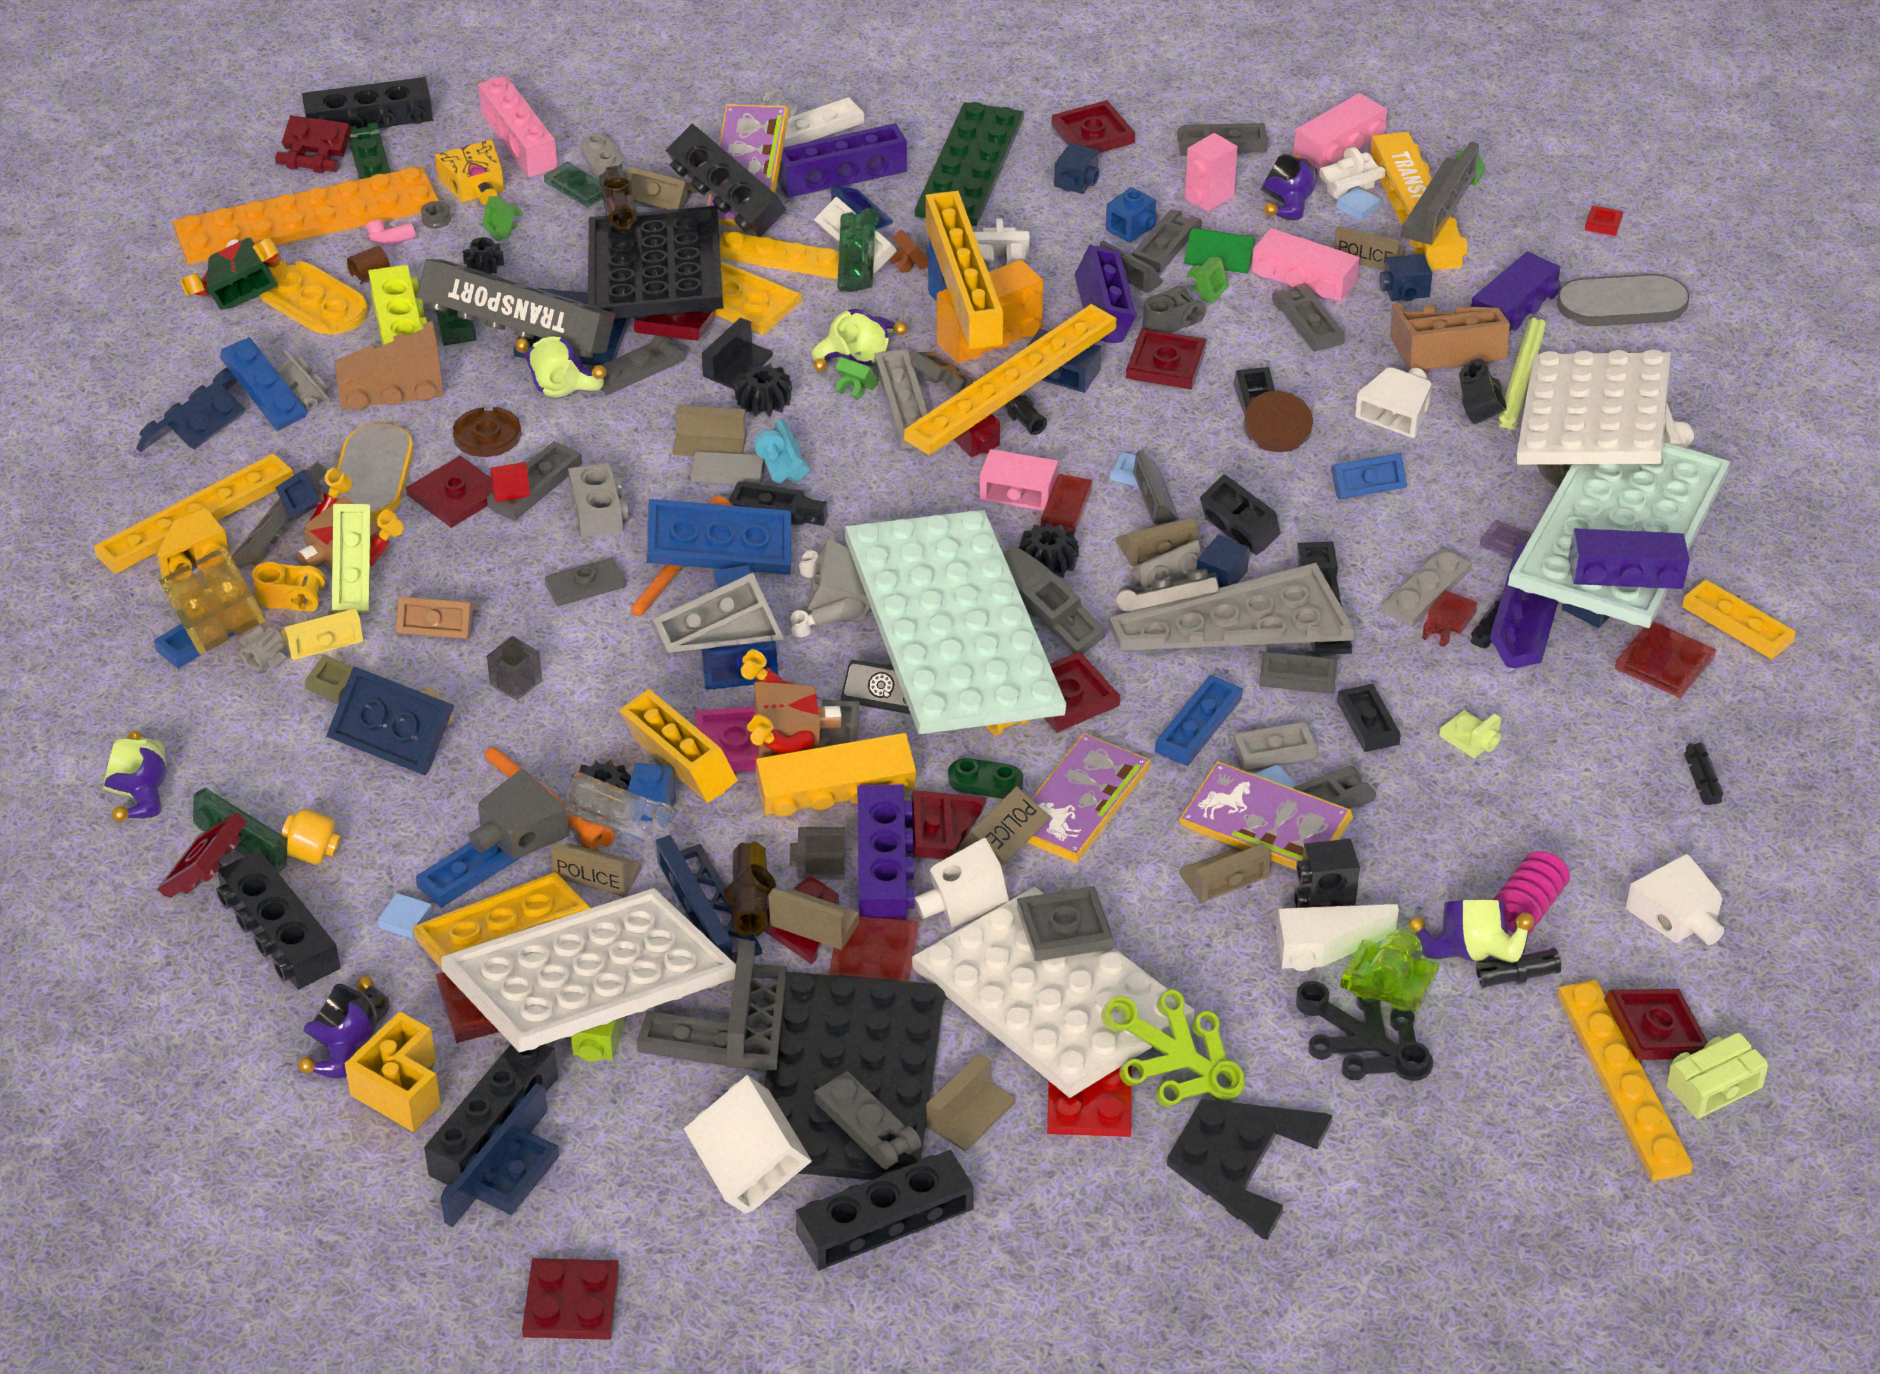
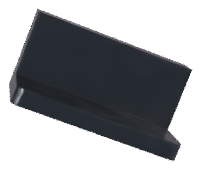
M739 318L702 352L703 377L735 390L737 375L744 372V367L755 368L757 363L763 366L773 356V352L753 344L751 322Z

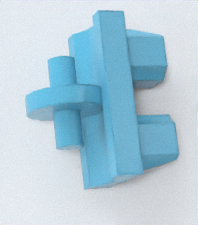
M781 418L776 422L773 431L763 430L755 439L754 448L756 454L764 458L771 478L776 483L781 484L786 478L797 482L809 472L810 468L799 452L801 447L798 440L793 437L788 423Z

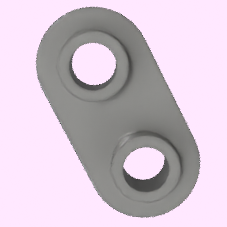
M592 133L581 141V154L593 174L599 176L604 173L606 167L618 166L622 171V158L610 138L601 133Z

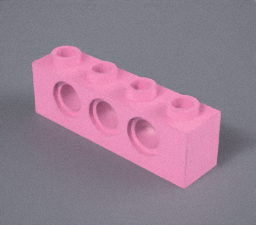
M495 77L489 81L479 83L480 112L527 176L530 177L557 169L555 139L508 77Z

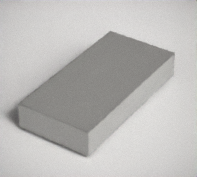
M695 452L691 470V482L737 484V482L741 481L761 484L764 458L753 454Z

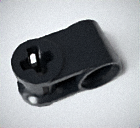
M1475 359L1465 364L1459 373L1463 395V407L1471 422L1476 425L1506 411L1507 405L1503 396L1502 385L1498 379L1492 378L1487 363L1482 359Z

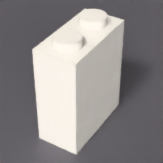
M748 1075L733 1084L722 1097L709 1108L700 1112L696 1119L684 1128L725 1201L745 1214L755 1210L812 1162L770 1091Z

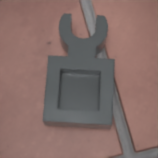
M916 352L911 363L921 370L920 375L926 380L933 383L942 381L947 387L957 393L974 382L972 378L958 372L959 368L935 352Z

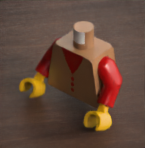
M334 467L330 468L325 474V482L330 486L329 492H324L323 494L325 502L317 506L310 521L304 527L307 547L296 553L300 566L309 565L315 567L324 563L332 570L333 504H354L345 496L338 499L339 494L346 493L351 489L352 482L348 475L345 473L341 475V472ZM389 509L379 514L377 522L370 517V567L376 563L379 557L388 553L387 546L390 543L388 538L390 536L397 537L404 530L403 523Z
M751 649L742 658L744 663L741 667L742 676L749 680L757 677V682H754V717L747 725V730L752 732L750 735L752 743L758 745L759 758L819 748L820 729L841 728L840 706H818L816 688L810 685L791 683L783 680L770 668L763 669L766 665V658L758 650Z

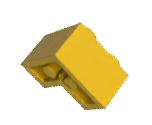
M399 1011L345 1063L350 1096L408 1130L415 1132L441 1106L436 1073L429 1070L436 1062L431 1028Z

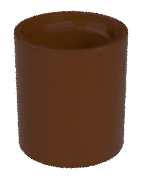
M378 245L347 258L349 273L351 276L355 275L361 281L360 285L370 281L368 270L390 267L386 253Z

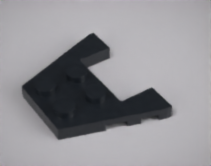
M1201 1099L1169 1153L1167 1166L1203 1194L1209 1195L1219 1202L1237 1220L1241 1219L1254 1229V1233L1268 1241L1283 1213L1284 1205L1245 1189L1276 1135H1281L1318 1149L1332 1124L1333 1115Z

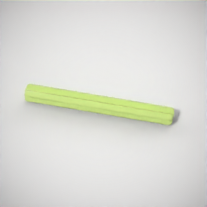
M1533 317L1528 320L1504 398L1507 410L1499 414V427L1507 429L1516 428L1528 389L1532 362L1539 352L1545 333L1546 323L1543 319L1537 320Z

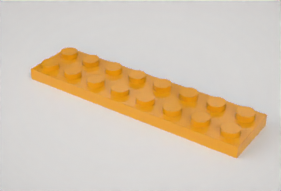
M423 166L415 168L408 167L401 171L387 174H376L372 177L355 181H344L341 184L328 187L312 188L309 191L291 195L284 194L273 199L252 201L236 207L220 208L204 214L188 215L181 219L172 220L186 262L187 264H193L209 260L212 254L225 249L226 244L234 239L242 241L246 238H251L256 245L270 236L273 243L278 245L364 226L367 222L375 219L387 221L419 214L424 204L439 200Z

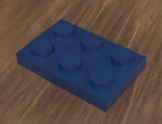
M353 666L326 737L426 775L430 770L455 705Z

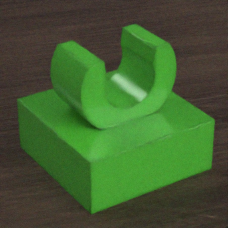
M489 196L482 225L496 241L508 238L511 229L519 227L513 218L514 216H521L523 212L515 204L508 205L500 196Z
M1210 257L1202 266L1196 265L1187 273V277H1194L1196 280L1191 289L1199 291L1200 297L1204 301L1214 303L1229 287L1222 259L1219 257Z
M840 357L835 368L841 377L836 384L838 393L843 394L849 386H855L851 395L854 399H860L864 395V388L873 390L877 386L879 379L870 367Z

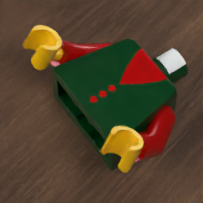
M270 236L256 245L251 238H246L242 241L234 239L226 244L225 249L209 257L208 270L202 279H200L198 273H194L179 279L186 296L195 294L208 298L212 297L220 310L229 309L279 286L269 267H277L281 262V256Z

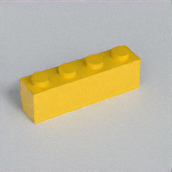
M647 689L619 709L620 714L639 745L662 765L673 766L674 775L706 803L721 796L738 781L721 748L652 690Z
M906 733L757 758L755 779L764 814L786 817L794 814L797 809L812 807L815 810H825L832 807L834 803L848 800L851 803L858 804L857 785L904 784L905 795L909 790L915 789L916 768Z

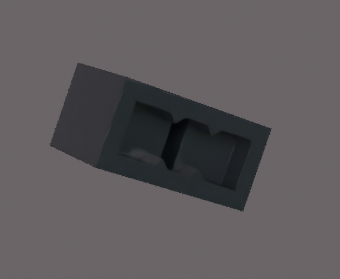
M1225 474L1200 497L1205 519L1237 543L1250 547L1249 551L1254 555L1264 551L1281 534L1276 512Z
M1351 838L1305 843L1303 858L1297 861L1296 865L1300 887L1294 888L1295 907L1356 906L1360 865Z

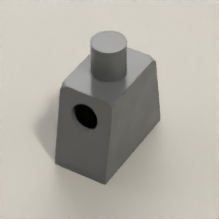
M521 769L479 802L480 827L469 833L470 841L479 853H483L497 845L510 858L517 859L570 836L567 808L524 769Z

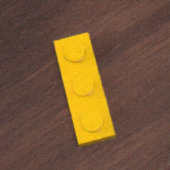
M1707 579L1684 596L1683 608L1771 660L1794 642L1795 630Z

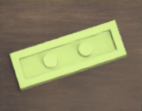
M333 504L332 613L355 608L358 613H369L370 504Z

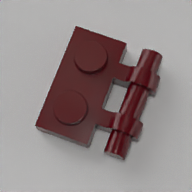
M290 115L281 143L285 149L291 150L288 153L278 151L275 156L276 164L286 165L288 169L297 170L298 167L313 169V172L321 174L325 171L337 172L339 161L331 159V156L344 157L352 129L349 123ZM305 152L318 154H315V156H307L305 155Z

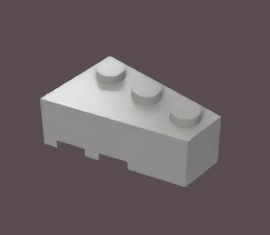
M754 573L748 574L650 620L651 626L665 654L784 640Z

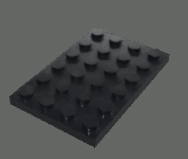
M716 206L640 212L637 213V221L631 225L630 230L618 231L614 225H610L607 216L589 217L588 305L616 313L614 320L627 317L644 319L649 315L660 314L677 316L683 312L692 311L710 313L716 309H724L718 208Z
M785 971L784 976H786L777 1070L766 1071L764 1087L772 1094L812 1160L797 1174L873 1180L881 1177L888 1171L899 1170L921 1161L926 1133V1103L931 1098L945 992L937 984ZM848 1071L905 1127L910 1126L917 1132L921 1140V1147L911 1154L904 1152L898 1156L897 1163L887 1169L882 1168L815 1103L814 1091Z

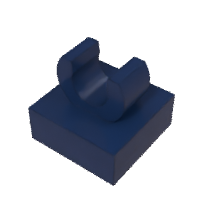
M303 469L275 487L290 517L294 519L300 518L325 502L310 470Z

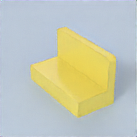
M356 608L286 626L281 631L292 660L363 642L360 617Z

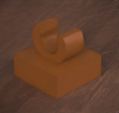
M902 229L892 237L900 248H896L897 251L889 260L893 264L898 263L896 267L901 273L909 272L914 263L920 270L928 268V258Z

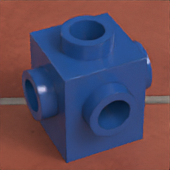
M1130 187L1107 203L1106 231L1129 243L1155 226L1157 219L1156 199L1133 187Z

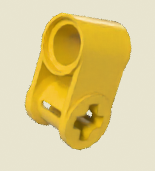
M264 562L257 565L252 571L254 596H256L260 606L314 612L319 604L318 592L324 588L326 578L322 571L316 567Z

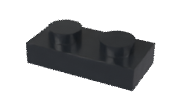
M1374 684L1338 691L1337 703L1364 752L1400 745L1401 733Z

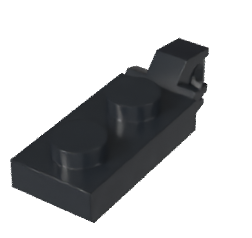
M739 481L729 499L733 506L791 511V524L802 525L809 523L824 526L828 518L827 502L806 497L804 491Z

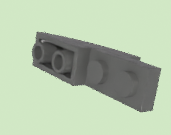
M1015 546L1003 554L1027 612L1032 617L1036 615L1073 654L1079 651L1084 654L1106 637L1105 629L1081 605L1080 597L1046 566Z

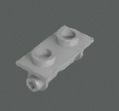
M286 349L283 350L289 359L283 364L277 365L275 370L303 406L311 411L318 406L322 399L331 403L332 401L324 393L329 387L317 373L310 377L309 374L313 370L300 355L294 359Z
M1194 540L1146 562L1135 565L1133 571L1129 572L1130 581L1134 585L1141 583L1142 588L1151 586L1150 581L1170 576L1172 581L1186 579V573L1196 570L1197 559L1201 555L1199 541Z

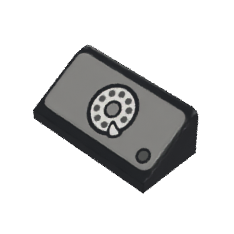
M854 659L850 660L841 700L858 701L861 706L911 714L893 666Z

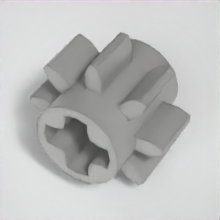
M257 625L239 639L244 645L240 650V657L252 670L259 671L261 668L268 670L270 667L275 669L286 659L285 655L281 653L285 648V640L272 627L262 629L260 625Z

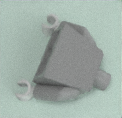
M827 539L819 555L813 550L806 551L802 556L803 561L799 563L801 575L812 578L807 608L812 611V614L808 615L802 610L792 613L790 617L792 635L795 637H806L811 633V625L814 624L820 627L838 620H864L871 606L849 548Z

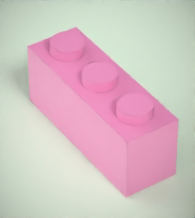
M1358 93L1295 129L1293 153L1298 154L1303 159H1308L1318 168H1323L1330 163L1335 164L1344 156V151L1347 148L1356 147L1359 150L1363 144L1372 139L1373 135L1384 134L1386 130L1387 108Z
M1270 228L1254 247L1252 272L1259 274L1263 278H1272L1287 283L1293 288L1294 286L1305 284L1311 292L1323 298H1331L1341 302L1357 282L1360 257Z

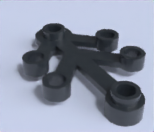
M1307 981L1298 987L1296 1007L1301 1013L1308 1016L1319 1015L1351 1035L1329 1037L1318 1034L1313 1036L1309 1041L1308 1047L1309 1054L1312 1057L1324 1060L1329 1058L1332 1053L1378 1051L1384 1055V1057L1374 1058L1349 1055L1344 1058L1342 1074L1350 1080H1360L1366 1074L1395 1072L1403 1079L1418 1081L1431 1074L1433 1058L1425 1045L1416 1042L1413 1029L1415 1015L1410 1009L1399 1007L1391 1012L1390 1026L1395 1031H1398L1400 1043L1398 1045L1386 1037L1380 1010L1382 996L1377 989L1366 987L1359 990L1357 994L1356 1004L1364 1013L1366 1022L1364 1024L1329 1003V990L1324 984L1317 981ZM1372 997L1376 1001L1369 1003L1365 1002L1362 998ZM1405 1017L1409 1021L1406 1023L1398 1022L1396 1018ZM1317 1044H1324L1328 1048L1325 1050L1316 1049L1314 1046ZM1408 1061H1414V1062H1416V1063H1418V1064H1412V1063H1409ZM1354 1064L1360 1066L1361 1069L1354 1071L1349 1069L1348 1066Z

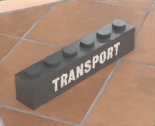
M444 259L425 260L417 298L429 301L428 307L432 309L448 311V308L458 311L457 316L460 318L476 321L477 317L486 320V326L505 330L507 326L515 329L514 334L523 338L534 339V336L542 338L551 336L562 337L570 343L579 356L592 358L593 353H606L616 314Z

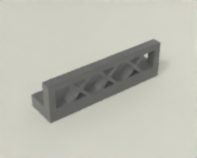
M1470 141L1459 160L1449 157L1445 158L1402 225L1401 237L1429 245L1433 244L1476 175L1479 152L1478 143Z
M739 940L727 1032V1067L777 1070L786 980L784 975L785 971H787V966L755 964V941ZM754 978H776L777 980L764 986ZM765 1000L771 1005L761 1009L755 1004ZM760 1023L768 1027V1029L760 1033L751 1028ZM760 1047L768 1054H750L746 1052Z

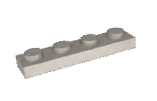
M908 349L875 353L876 370L900 449L915 447L904 440V429L928 414L913 365L911 364L912 361Z

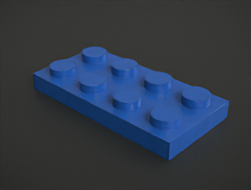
M649 499L646 563L715 569L749 565L752 572L790 575L791 511Z

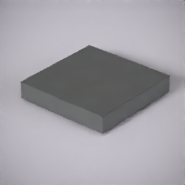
M1095 886L1017 898V910L1034 961L1114 949V938Z

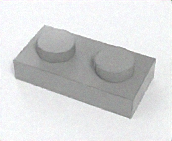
M1306 722L1233 734V747L1243 771L1315 759L1317 755V746Z

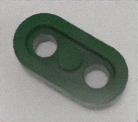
M963 758L954 761L949 766L948 783L954 790L961 793L1004 799L1016 786L1021 790L1023 789V773L1020 769L1010 764Z

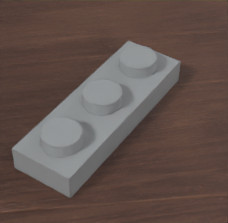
M1441 548L1383 604L1382 613L1410 627H1414L1471 571L1472 562Z

